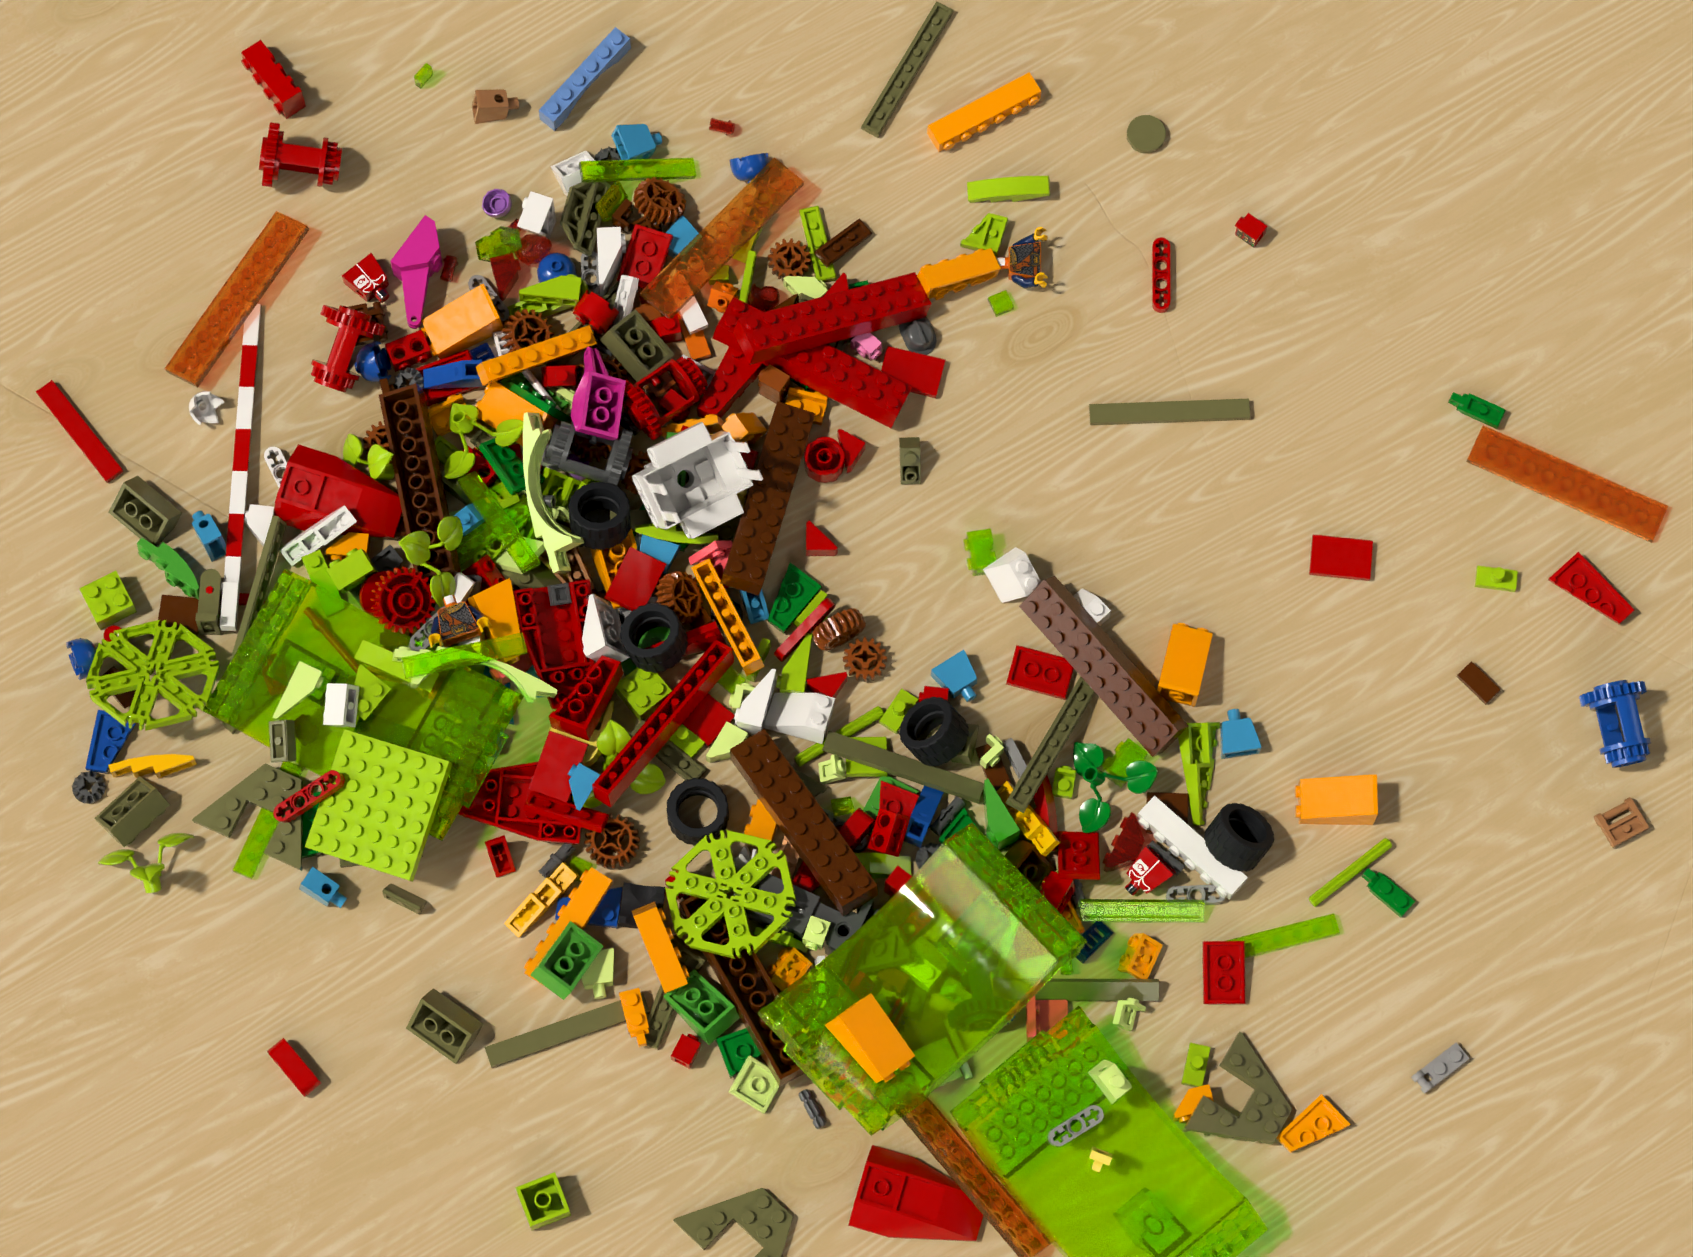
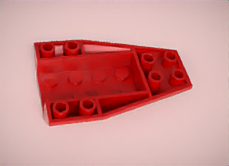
M297 445L285 468L275 499L274 516H279L287 526L305 531L345 505L357 522L340 535L353 532L369 534L370 537H395L402 516L399 494L337 456Z
M589 579L569 582L572 600L570 604L550 606L547 587L513 590L520 635L538 678L557 689L555 698L547 697L552 709H557L560 706V702L571 694L575 685L586 677L585 674L594 665V660L586 657L584 654L582 641L589 595L592 594Z
M538 762L461 775L457 812L460 816L543 842L579 844L582 827L524 810V804L530 793H538L529 789ZM571 793V796H570V799H569V803H572V802H571L572 793Z
M872 1145L848 1226L888 1238L976 1241L988 1200L912 1156Z

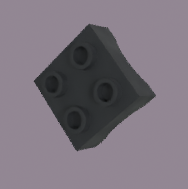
M624 882L619 926L638 928L632 911L654 901L657 908H662L663 910L665 887L643 886Z

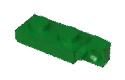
M1453 392L1448 402L1457 407L1456 410L1495 429L1498 428L1506 411L1504 408L1470 393L1469 395L1463 394L1461 396Z
M1369 868L1362 874L1361 877L1369 883L1367 887L1370 889V892L1399 917H1402L1415 903V900L1380 872L1376 874Z

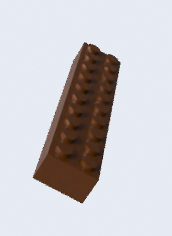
M415 383L379 394L389 449L394 454L391 459L406 534L424 531L430 537V545L441 542L437 535L438 524L443 518L450 515L425 392ZM444 545L429 549L431 555L430 559L426 561L427 564L440 570L441 574L443 572H450L453 577L458 572H461L457 549L447 551ZM413 564L416 572L421 571L423 572L422 577L429 578L426 583H430L431 578L437 575L434 571L424 566Z
M777 401L756 470H760L763 480H752L753 486L749 489L743 508L744 513L741 515L720 584L759 596L816 413Z
M1056 576L1044 579L1019 606L1152 757L1163 753L1188 727L1187 723Z
M766 730L759 731L731 748V761L758 799H760L841 915L844 917L878 896V886Z
M692 896L680 902L679 911L682 917L688 919L707 900ZM725 916L702 936L704 941L719 945H726L729 942ZM752 946V955L750 956L747 949H743L740 952L741 958H738L734 950L735 959L702 951L731 1003L735 1006L739 1017L779 1087L816 1068L817 1059L759 958L754 953Z

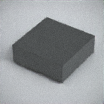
M569 583L547 586L550 606L572 603Z

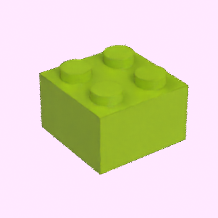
M355 548L346 554L348 557L341 561L337 559L329 564L330 568L327 569V572L337 589L343 594L363 583L370 575L378 572L363 549L358 550Z
M117 571L79 588L100 630L137 612Z
M637 667L619 681L615 692L641 722L655 712L672 690L658 673L646 672Z
M555 1172L515 1187L531 1231L571 1216Z

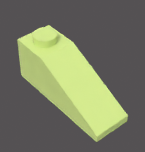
M299 661L273 718L279 720L310 696L316 688L320 689L324 681V677H322L323 672Z

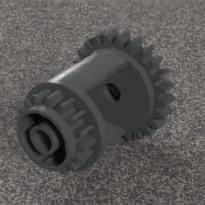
M562 421L561 425L555 424L546 457L550 458L549 463L558 465L559 470L617 486L619 480H624L633 448L629 447L633 431L623 429L621 436L618 435V438L612 441L577 432L573 422L570 424ZM574 435L589 439L588 442L590 444L600 442L612 446L605 470L567 459Z

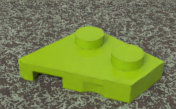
M988 213L982 219V222L972 229L971 234L961 241L960 246L975 251L992 248L994 255L997 256L1008 217Z
M361 664L358 667L354 684L359 686L357 715L366 721L392 690Z
M765 926L764 929L756 927L754 935H760L768 926ZM782 930V933L775 934L769 940L785 947L796 948L804 953L808 951V948L805 947L806 944L793 938V933Z

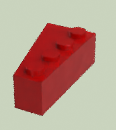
M261 40L241 52L243 58L241 63L247 71L251 70L253 80L257 85H262L264 95L268 100H273L275 103L273 106L279 115L283 114L287 119L306 107L302 90L295 86L290 75H286L280 63H274L276 61L275 57Z
M603 655L585 674L586 677L575 685L571 694L560 702L557 710L549 715L552 728L587 741L590 740L623 675L621 662Z

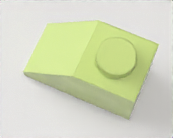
M786 276L783 278V286L792 295L798 294L799 296L800 293H803L815 299L823 297L828 291L827 285L822 280L818 281L815 277Z
M726 722L707 753L706 761L712 763L731 758L730 749L748 739V733Z

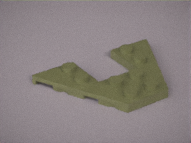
M265 763L199 813L192 821L230 838L248 802L273 813L274 808L279 803L303 788V781ZM302 797L297 800L298 808L303 806ZM283 809V814L281 816L285 817V812L287 810ZM302 814L291 822H279L264 851L265 855L301 871L303 870Z
M1239 1032L1219 1066L1254 1089L1239 1117H1236L1206 1096H1203L1183 1131L1204 1133V1135L1214 1134L1223 1138H1241L1251 1142L1260 1141L1261 1143L1272 1144L1276 1140L1292 1108L1242 1032Z
M760 1188L673 1220L703 1250L734 1220L763 1247L755 1257H781L793 1216L769 1193Z

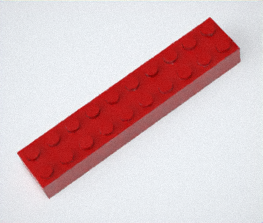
M913 272L740 318L737 320L733 334L749 365L925 318L932 303L916 273Z
M733 297L721 317L712 338L744 354L733 334L737 320L763 313V311ZM828 344L760 362L766 366H769V364L789 375L790 378L889 428H892L912 389L911 386Z

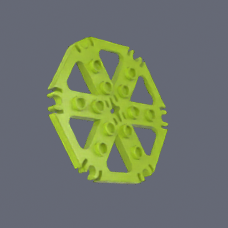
M160 620L114 630V633L109 634L112 641L107 642L105 639H102V645L98 644L86 678L87 689L94 688V690L89 691L90 698L123 726L126 727L128 722L129 728H132L134 723H139V730L141 731L144 729V724H146L145 731L192 720V717H197L195 708L204 711L205 706H208L219 673L218 660L210 661L216 659L214 649L182 624L177 629V622H174L172 627H166V620H163L162 623ZM147 634L154 635L148 656L129 643L128 640ZM179 640L186 641L199 652L170 660L175 643ZM107 657L114 658L128 669L99 676L102 663ZM156 670V675L150 681V675ZM200 674L207 676V681L201 695L195 694L178 681L179 679ZM136 690L127 713L120 712L107 701L110 696ZM158 693L180 710L179 713L160 719L152 718L151 714Z
M721 830L720 839L716 840L711 833L709 835L711 842L709 843L706 835L671 868L673 871H670L669 875L675 877V881H666V885L672 889L665 887L674 931L679 938L685 934L688 935V938L684 941L686 945L693 949L735 959L734 950L738 958H741L740 952L743 949H747L750 956L752 955L751 946H753L754 953H756L790 921L789 917L793 916L792 912L786 911V908L788 906L795 907L796 904L793 900H797L787 857L782 850L777 854L773 853L777 848L775 843H772L771 840L726 830V838L725 833ZM734 842H741L758 847V853L737 872L731 845ZM702 851H709L716 879L690 873L687 871V865ZM775 867L780 869L784 890L781 893L776 894L754 888ZM732 889L736 895L728 899L725 893L730 892ZM680 893L707 900L688 919L680 917L677 904V896ZM745 909L774 916V921L760 935L752 936ZM725 916L729 942L726 945H719L704 941L702 936Z

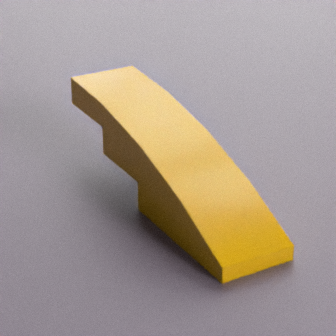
M164 754L131 758L108 766L113 777L132 771L135 778L155 772L157 778H161L195 766L197 763L192 755Z
M1006 781L996 791L1026 838L1031 840L1041 855L1046 857L1060 842L1030 804L1024 813L1006 804L1008 797L1014 789V786L1009 781Z
M562 862L553 874L541 883L534 893L529 894L504 924L520 938L567 891L579 875L567 863Z

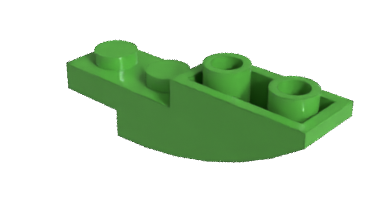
M141 538L137 542L138 554L145 560H151L160 570H163L166 581L171 586H177L187 596H193L199 600V585L184 559L164 542L159 547H156L144 538Z

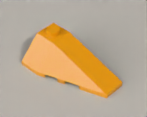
M632 528L628 532V536L619 545L605 550L590 548L606 593L629 547L637 550ZM611 602L613 609L622 608V606Z

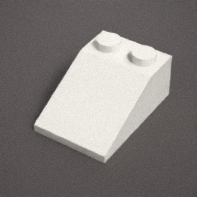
M621 227L597 228L598 272L601 297L608 292L623 261V253H626L625 234H621Z
M594 594L589 595L582 636L583 652L586 657L596 662L602 655L623 662L630 657L621 642L620 633L622 625L618 609H613L610 602Z
M771 669L745 698L741 708L736 709L735 725L750 736L764 729L763 726L776 684V669Z
M774 693L763 728L823 744L833 713L835 698L819 693Z

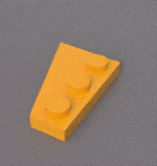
M709 414L702 419H688L685 423L681 424L670 423L667 427L661 428L663 433L661 436L666 439V432L679 433L683 425L691 427L699 422H703L709 434H713V432L724 431L721 426L725 422L718 415Z
M1321 1094L1279 1133L1276 1139L1292 1153L1347 1128L1351 1124Z

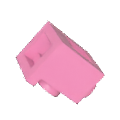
M870 332L855 336L851 340L850 348L853 350L857 348V352L863 358L867 357L870 361L872 359L876 360L882 353V343Z

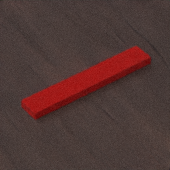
M52 380L36 391L39 398L106 483L123 472L119 464Z

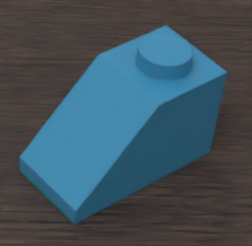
M484 499L465 506L454 515L459 517L463 528L462 538L464 540L496 516V513Z
M762 589L759 596L739 590L750 624L769 618Z
M579 762L578 765L573 764L567 775L571 776L569 779L570 788L576 809L580 811L593 789L592 784L601 774Z

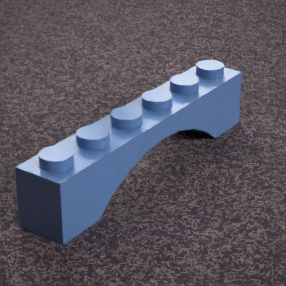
M615 27L539 109L540 120L556 131L568 118L572 109L590 85L608 68L618 63L631 49L630 38Z

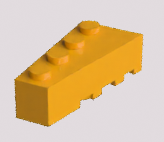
M992 248L986 250L978 249L972 254H961L952 260L944 259L938 264H926L920 268L917 277L928 298L935 297L936 300L944 298L943 295L951 290L957 293L966 288L969 283L971 286H975L995 278L1001 268Z
M654 901L633 910V917L664 992L667 993L688 984L686 978L690 977L685 965L682 967L678 959L682 958L678 946L673 947L671 940L674 937L670 927L665 928L663 920H666L662 908L658 909Z

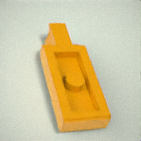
M635 988L619 992L631 1038H637L639 1047L647 1046L645 1034H649V1025L640 989Z

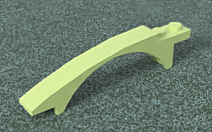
M526 412L524 413L523 469L527 502L536 538H543L544 547L547 551L553 573L565 574L571 571L566 551L583 544L584 540L583 537L576 536L563 529L553 519L545 505L540 485V467L543 453L552 436L551 429L544 431L539 413Z
M404 646L395 649L393 652L392 661L413 663L410 688H417L424 679L443 667L458 663H476L491 667L507 676L522 692L527 703H534L536 696L555 698L557 694V689L544 681L509 664L476 653L437 646L435 654L427 649L411 651V648Z

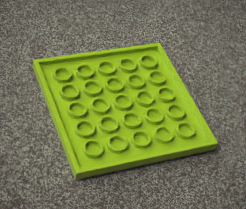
M344 729L331 770L342 773L345 783L341 789L319 803L305 847L413 882L453 763ZM333 776V781L331 783L336 784L335 780L337 779V777Z

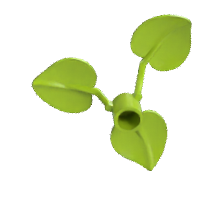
M453 403L449 417V427L452 432L460 435L464 452L456 451L448 457L444 466V477L447 479L458 478L466 474L473 467L475 455L468 453L469 449L463 433H470L474 425L491 436L496 437L495 442L498 446L506 447L517 441L522 434L523 421L517 419L503 421L497 426L496 432H492L476 422L479 411L475 406Z
M354 434L347 435L343 447V460L353 467L356 466L357 461L369 465L370 476L379 483L381 480L393 479V465L389 464L394 455L393 453L387 451L379 444H374L369 450L368 461L362 460L360 458L363 452L361 441Z
M447 516L438 524L437 535L441 540L440 543L430 545V537L424 531L412 532L398 542L404 550L408 561L414 565L424 566L437 574L430 580V590L440 608L445 606L443 602L444 597L454 595L456 588L455 579L450 572H443L441 574L440 570L427 564L426 561L430 559L431 553L429 549L444 545L447 551H452L460 545L463 528L457 516Z
M611 719L597 739V748L605 759L602 763V773L631 740L627 730ZM648 763L630 787L636 793L651 794L661 789L665 785L666 780L662 770L657 765ZM593 789L583 807L593 808L602 804L601 801L594 797ZM572 795L571 802H572V804H575V803H574V799H573V795Z
M172 833L160 838L157 841L160 844L158 863L138 867L132 857L135 854L134 851L121 849L107 854L98 864L116 865L126 860L131 861L134 868L130 870V875L143 881L146 893H155L162 889L159 877L162 876L161 871L165 868V865L162 864L163 849L176 846L189 838H194V835Z

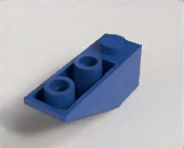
M462 360L423 369L424 389L484 387L476 370V366L482 363V360Z
M927 786L923 787L910 816L904 837L905 842L921 848L944 792Z

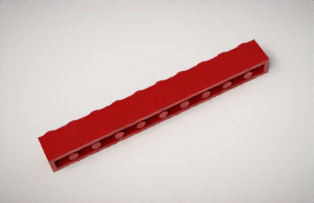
M718 640L711 644L592 784L594 797L609 807L615 804L734 663L732 648Z

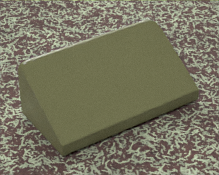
M294 720L269 721L271 763L296 761Z
M389 884L382 891L384 898L417 914L422 913L427 903L426 900L394 884Z
M673 935L674 939L671 942L673 947L678 946L682 958L678 959L681 967L685 965L688 973L693 969L699 973L707 961L704 953L690 948L683 939Z

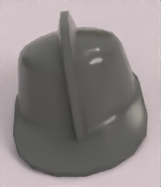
M927 317L899 324L901 336L909 351L928 355L934 350L937 342L936 335Z

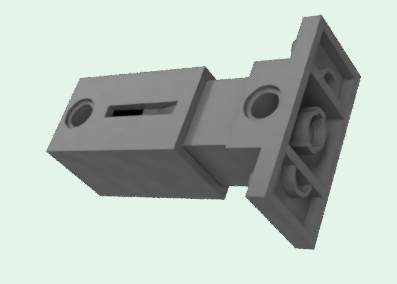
M768 874L754 888L779 894L784 890L782 879ZM793 885L797 900L793 901L796 906H788L786 908V911L792 912L793 916L789 917L790 921L779 933H782V930L793 933V938L802 942L811 916L831 922L823 947L825 948V954L833 957L829 966L831 979L839 982L843 970L846 968L853 953L857 938L863 932L862 926L865 920H867L869 912L874 909V899L856 909L857 913L850 912L843 917L839 911L820 903L819 896ZM745 909L748 919L763 926H769L774 921V916ZM845 933V934H847V936H844V937H843V936H840L839 934Z

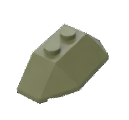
M597 176L569 188L560 224L574 249L588 257L592 255L597 237V228L600 227L602 219L596 207L611 187V184Z
M539 558L524 574L498 568L505 579L510 578L513 590L534 589L562 584Z

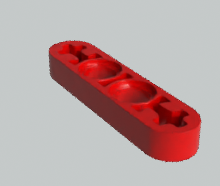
M1160 237L1154 240L1152 246V307L1156 312L1164 313L1169 309L1171 301L1170 242L1166 238ZM1159 244H1163V247H1165L1163 249V256H1159ZM1164 262L1167 267L1164 270H1159L1156 268V263ZM1163 280L1167 286L1160 289L1156 286V282ZM1160 294H1163L1164 305L1162 307L1158 303Z
M829 598L822 601L777 648L774 655L781 662L784 661L801 644L806 635L811 633L831 613L836 604Z
M335 770L328 771L279 803L274 808V818L282 823L291 822L341 789L345 783L344 775ZM333 776L337 777V779L335 780L336 784L331 783L333 781ZM321 786V794L315 797L313 794L314 788ZM300 797H304V805L298 808L297 800ZM283 809L287 810L285 812V817L281 816L283 814Z

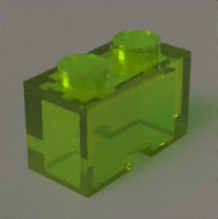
M503 226L490 232L491 235L484 236L475 242L478 260L497 263L522 248L519 229Z
M991 528L967 532L966 539H963L964 550L969 552L970 557L967 558L968 570H972L973 576L985 575L983 569L996 561L995 551L991 552L993 550L992 545L994 544Z
M1129 738L1125 742L1121 741L1114 750L1116 751L1115 755L1112 758L1109 756L1102 764L1104 767L1103 772L1128 777L1126 768L1135 761H1144L1148 752ZM1108 778L1121 789L1127 782Z

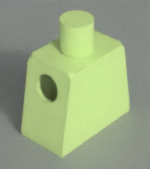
M614 948L601 950L581 978L584 989H593L594 999L606 998L605 987L614 985Z
M1102 1060L1088 1072L1111 1104L1115 1103L1132 1088V1085L1116 1064L1108 1060Z

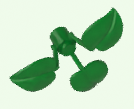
M1075 742L1073 749L1075 770L1085 781L1091 783L1090 788L1093 789L1098 800L1090 798L1083 802L1080 807L1079 820L1082 832L1092 833L1098 831L1110 819L1111 807L1108 803L1102 802V797L1096 786L1104 783L1106 777L1128 781L1127 786L1131 792L1142 794L1152 787L1158 774L1156 766L1147 761H1135L1126 768L1128 777L1107 774L1098 769L1104 762L1102 748L1096 744Z

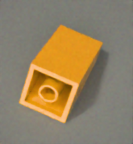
M484 283L421 320L424 325L421 328L426 339L430 338L432 343L429 345L433 356L438 355L439 359L454 355L492 337L494 332L501 331L504 328Z
M496 381L487 385L484 397L475 405L479 411L478 418L495 429L506 420L517 419L523 421L524 413L526 412L540 414L544 431L547 429L552 430L558 420ZM522 432V434L520 435V437H519V438L517 439V441H516L517 443H519V444L522 445V446H523V432Z
M510 578L469 597L467 600L470 605L474 606L489 619L492 628L486 626L483 628V631L493 652L500 662L511 665L519 661V656L524 653Z
M1184 623L1173 624L1157 691L1165 700L1195 707L1213 635L1209 630L1205 628H1190L1189 625Z
M1377 775L1300 779L1299 784L1295 785V798H1298L1299 805L1295 806V817L1299 818V824L1373 825L1378 816Z
M872 993L860 999L825 1024L827 1029L875 1083L882 1080L886 1083L896 1076L894 1071L898 1068L900 1071L911 1065L909 1060L915 1057Z

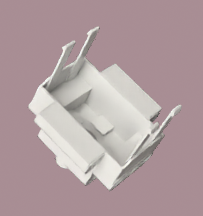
M699 422L648 448L647 452L651 463L645 465L644 470L632 475L633 482L656 528L669 529L680 523L685 535L692 539L744 513L737 493L753 486L752 480H763L760 470L747 469L740 452H751L747 442H735L730 432L719 431L710 436L703 422ZM682 470H685L689 475V481L685 486L681 487L677 482V476Z

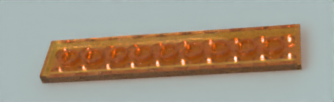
M774 157L640 292V296L666 318H673L804 185V181Z
M276 211L164 368L167 373L197 388L308 233L309 228L306 225Z
M1484 425L1466 461L1651 543L1668 508L1667 505Z
M916 1082L890 1098L888 1103L894 1111L898 1113L921 1143L925 1145L1018 1257H1035L1051 1244L1050 1240Z

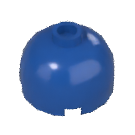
M768 153L729 160L733 175L740 181H747L748 185L759 183V179L766 176L770 167Z
M550 253L540 261L537 269L539 283L561 275L573 274L577 276L575 264L570 257L562 253Z
M378 341L363 346L358 352L357 362H355L357 373L371 382H380V379L385 378L389 380L391 377L387 369L391 370L389 356L385 348H380L379 344L381 343Z
M84 638L66 642L67 649L71 648L72 651L68 655L76 676L79 675V680L87 678L97 647L94 646L92 641Z

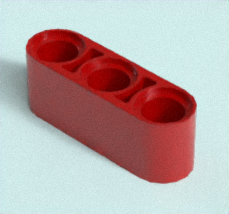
M858 808L838 831L853 851L873 828L876 820L861 808Z
M284 1038L267 1051L304 1097L321 1084Z

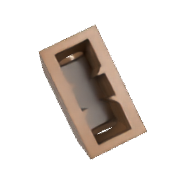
M504 89L475 90L472 102L475 124L507 118L508 110L519 109L518 98H507V92Z

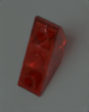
M1132 812L1129 817H1124L1120 828L1123 830L1120 836L1115 835L1111 844L1114 848L1111 854L1107 852L1102 862L1105 864L1104 871L1107 873L1132 865L1144 845L1143 834L1136 815Z

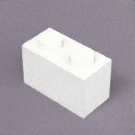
M327 683L323 725L356 728L359 686Z

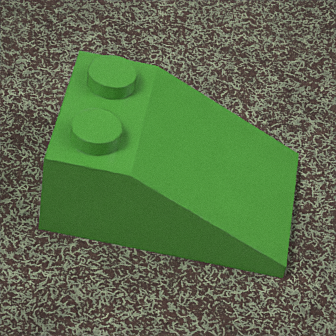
M987 778L984 780L983 786L987 836L985 839L991 848L999 852L1017 841L1020 829Z
M570 921L535 967L531 976L564 1000L573 991L603 948V945Z
M693 969L689 973L690 977L686 978L688 984L667 992L663 997L690 1028L710 1045L739 1019V1015L735 1006Z

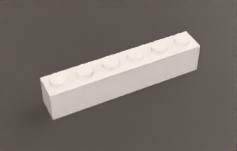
M1155 795L1140 810L1137 815L1139 825L1145 830L1149 829L1153 832V836L1158 842H1164L1169 846V851L1176 857L1180 856L1190 870L1193 871L1195 869L1206 884L1211 883L1215 886V891L1222 898L1226 897L1230 900L1246 883L1248 877L1241 871L1229 869V867L1217 861L1209 852L1208 847H1206L1204 838Z

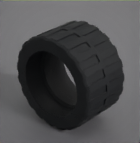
M592 482L581 486L571 496L568 506L570 530L572 534L583 537L584 543L582 546L595 550H605L619 545L628 536L631 525L630 505L626 493L621 488L611 483ZM594 509H608L617 514L613 519L603 523H594L583 518L587 512Z
M649 603L639 606L630 612L621 626L620 638L623 647L632 662L639 669H643L646 672L657 673L659 671H666L674 667L676 663H679L686 653L688 637L675 612L666 605ZM656 627L670 628L667 639L661 645L652 649L638 647L641 637L647 631Z
M930 697L910 708L900 725L899 735L901 742L924 765L939 766L949 762L961 752L967 742L969 727L966 720L946 699ZM941 725L939 730L933 736L926 739L929 733L934 728Z
M693 778L678 784L670 793L666 808L667 820L672 833L679 840L695 846L706 835L710 843L709 835L711 833L715 839L721 836L720 831H724L728 825L729 807L727 797L720 786L718 787L716 783L705 778ZM696 795L710 798L717 807L716 819L704 828L686 826L681 822L678 815L679 806L685 799Z
M1232 803L1225 805L1205 830L1204 840L1209 852L1222 865L1232 870L1247 872L1251 869L1253 870L1272 847L1274 832L1261 813L1250 806Z

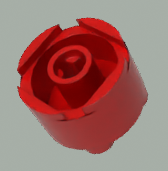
M586 290L574 307L573 314L576 316L575 319L583 325L588 323L592 326V330L601 336L609 329L618 316L619 311L615 307L611 310L609 302L591 291L589 293Z
M819 437L815 441L810 442L804 453V467L807 476L821 483L836 481L844 469L845 454L843 448L835 439L830 437Z

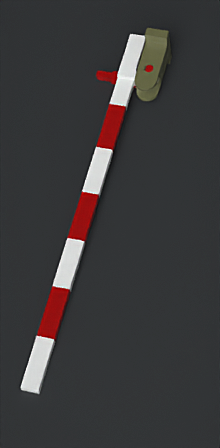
M261 304L245 305L224 582H222L219 572L214 569H207L201 574L198 613H196L195 619L200 635H221V631H237L238 605H247L249 593L239 592Z

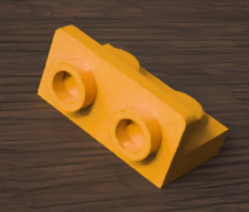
M789 387L786 404L816 413L813 423L822 425L828 405V397L820 392H807L801 387Z
M462 394L451 395L445 402L433 404L428 408L431 426L437 437L451 432L449 417L452 404L466 405Z
M1136 933L1129 938L1128 947L1125 954L1119 960L1120 965L1117 970L1127 972L1137 979H1148L1163 945L1144 933Z
M787 947L780 951L777 961L771 964L766 969V972L774 986L782 994L788 996L813 963L796 948Z

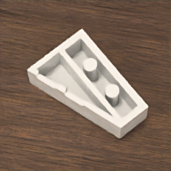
M531 191L529 197L524 198L522 204L523 212L517 227L550 239L556 223L554 200Z

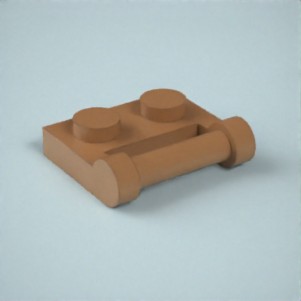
M1630 797L1625 799L1624 803L1611 810L1594 816L1596 824L1601 828L1612 848L1649 829L1648 824ZM1626 810L1631 812L1630 815L1611 825H1608L1606 822Z

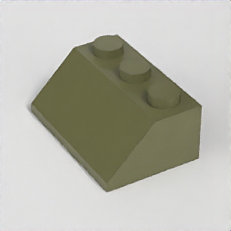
M636 309L613 326L600 339L636 382L665 364L675 355Z
M139 476L123 482L108 512L138 538H144L156 547L175 528L182 514L179 509Z
M139 776L94 819L118 843L125 847L132 843L141 831L147 829L157 816L162 815L170 804L155 787Z
M433 988L421 998L406 1029L457 1064L476 1039L483 1023Z

